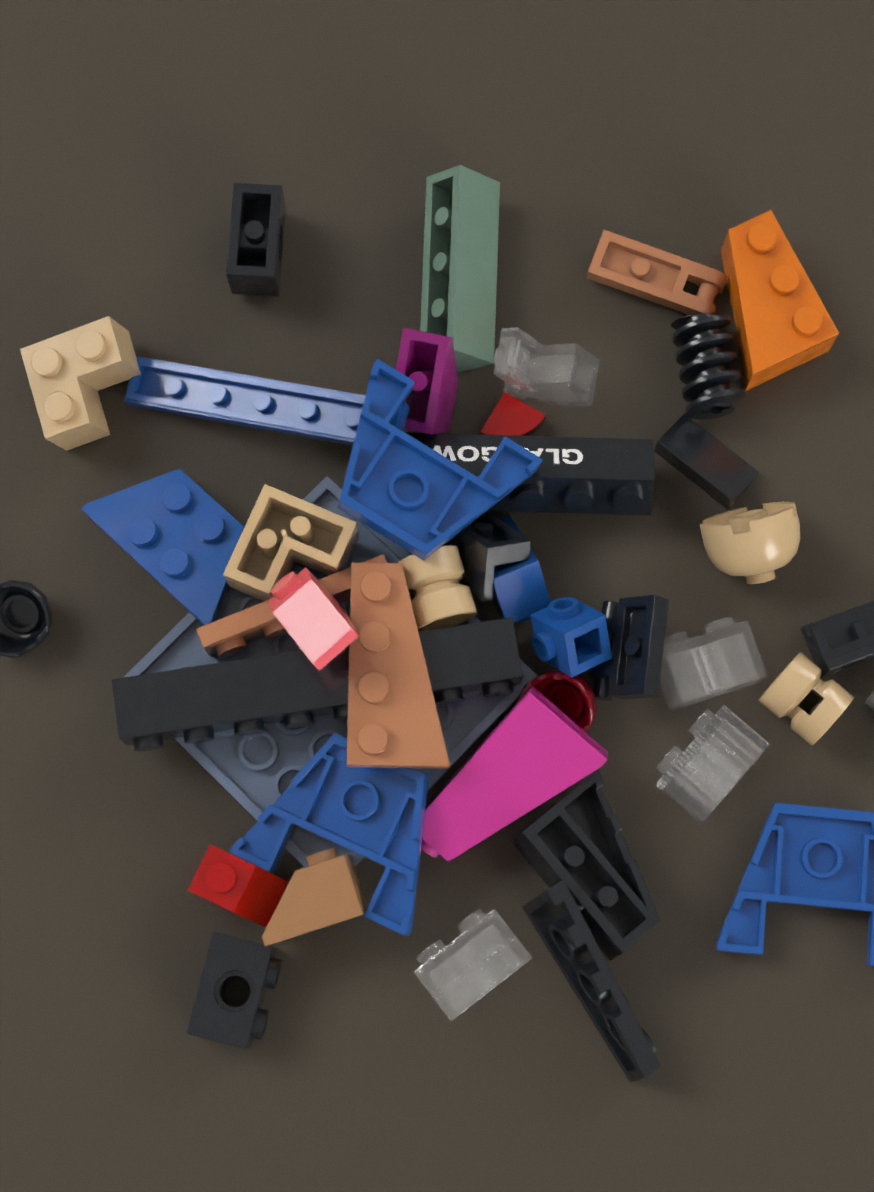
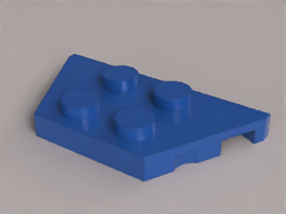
M180 468L86 503L81 508L90 520L203 626L219 620L216 614L225 590L230 591L231 588L223 573L245 527Z

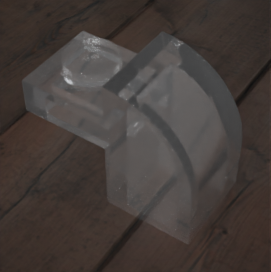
M519 327L501 329L499 346L494 356V375L505 381L503 392L525 401L554 406H592L600 363L599 359L577 343L543 345Z

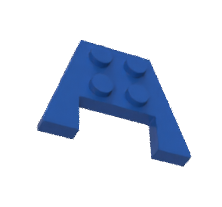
M376 359L372 366L338 508L424 561L532 476L539 468L543 459L504 436L480 476H475L390 424L413 390L415 381L381 360Z
M334 733L291 780L292 784L273 805L270 804L258 817V822L244 837H240L232 845L229 853L268 872L274 873L295 826L298 825L384 865L385 870L364 917L404 936H410L413 928L429 775L414 768L347 767V738Z
M785 803L772 804L716 939L715 951L763 955L766 903H782L868 912L866 966H874V812Z

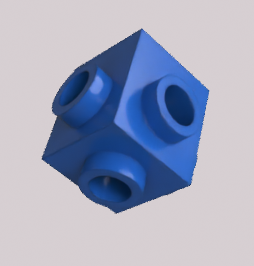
M571 596L555 599L549 603L548 607L530 615L534 634L531 637V644L536 656L541 661L548 663L571 678L612 658L605 614Z

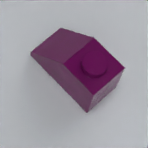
M403 328L396 370L415 381L413 390L405 400L410 408L404 429L431 435L448 432L451 427L458 388L453 338Z

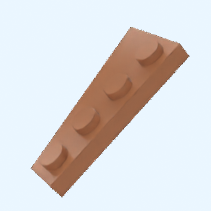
M351 563L350 620L359 636L349 644L347 767L450 769L402 563Z

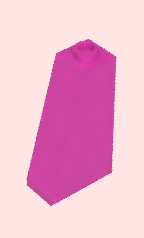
M532 686L425 807L421 849L434 858L440 854L448 862L602 767L608 760V751Z

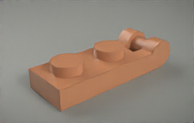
M604 230L587 273V279L685 313L687 316L701 313L715 314L717 308L713 303L716 295L723 292L727 282V276L719 270ZM686 281L692 282L699 287L696 296L683 291Z

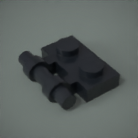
M657 595L619 598V602L603 601L602 613L606 617L612 658L590 669L589 678L594 680L593 693L596 700L611 701L612 697L620 699L658 698L669 599Z

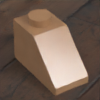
M331 848L306 857L308 867L294 872L262 935L264 946L366 913L368 906L351 854L338 857L336 849Z

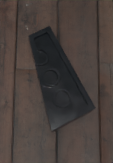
M564 879L522 908L629 1082L646 1078L661 1067L655 1056L657 1055V1048L649 1034L640 1027L627 998L620 989Z

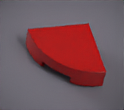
M504 392L482 428L480 435L528 436L542 425L546 415Z

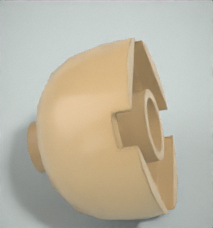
M795 502L762 504L763 509L748 511L747 507H743L704 519L703 524H700L704 547L711 562L718 570L727 575L745 576L747 584H759L775 579L774 570L787 565L795 556L799 547L800 523Z

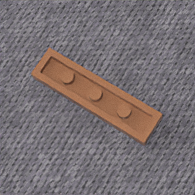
M384 554L362 563H387ZM351 567L318 580L339 603L350 600ZM268 600L196 629L207 654L210 656L218 653L220 658L231 656L244 650L247 647L245 641L264 634L266 639H271L287 633L286 629L272 613Z

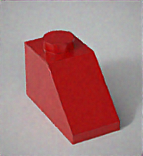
M210 844L187 891L266 928L289 882Z

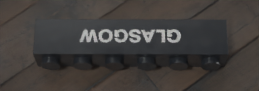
M407 433L475 476H480L504 436L543 459L539 468L532 476L487 511L651 515L655 486L653 439Z

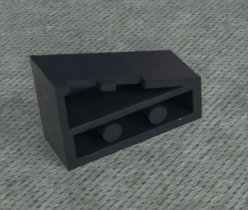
M597 770L524 830L513 844L549 888L564 879L599 948L609 960H612L624 953L661 920L636 859L633 860L621 832L623 830L617 814L614 815L603 789V779L599 770Z

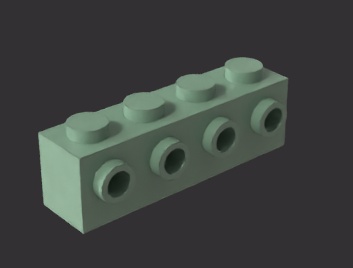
M462 165L426 177L420 331L453 338L456 370L459 373L494 364L500 182Z

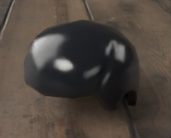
M8 580L7 582L0 583V656L20 657L37 647L49 635V629L53 621V611L47 596L32 583Z

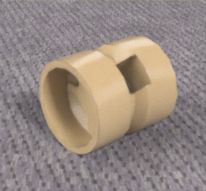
M442 546L424 561L413 554L398 562L403 565L409 594L415 596L411 603L418 632L456 626L474 618L478 614L470 587L459 584V581L463 578L464 566L457 546Z
M799 652L758 701L778 718L790 717V728L812 746L840 717L852 702L854 696L833 679L823 681L820 678L821 669L803 653ZM812 690L821 699L807 714L798 705Z

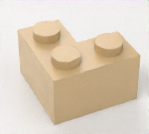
M110 316L20 349L46 440L67 451L110 435L98 391L129 380L131 377L141 375L128 330Z
M264 484L223 576L229 587L259 600L267 601L274 596L271 593L272 588L281 578L290 573L294 562L328 576L345 569L359 538L357 522Z

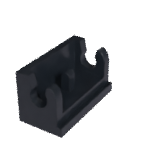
M874 601L820 621L809 623L800 628L814 663L821 669L820 678L874 659Z

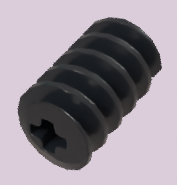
M713 313L694 314L679 318L670 324L676 330L672 337L673 343L676 347L680 348L676 352V361L679 365L684 366L679 371V379L682 383L687 384L682 390V397L686 402H690L685 409V415L689 419H713L728 415L735 410L732 402L745 396L744 390L729 388V384L739 380L742 375L738 370H726L727 365L738 360L736 352H723V347L735 341L733 334L720 333L719 331L731 324L732 320L728 315H716Z

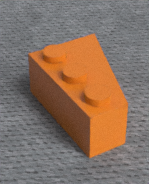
M772 210L729 229L721 249L724 273L727 276L726 284L729 302L733 309L736 326L735 337L737 349L740 350L744 374L742 377L744 390L747 391L829 352L839 332Z

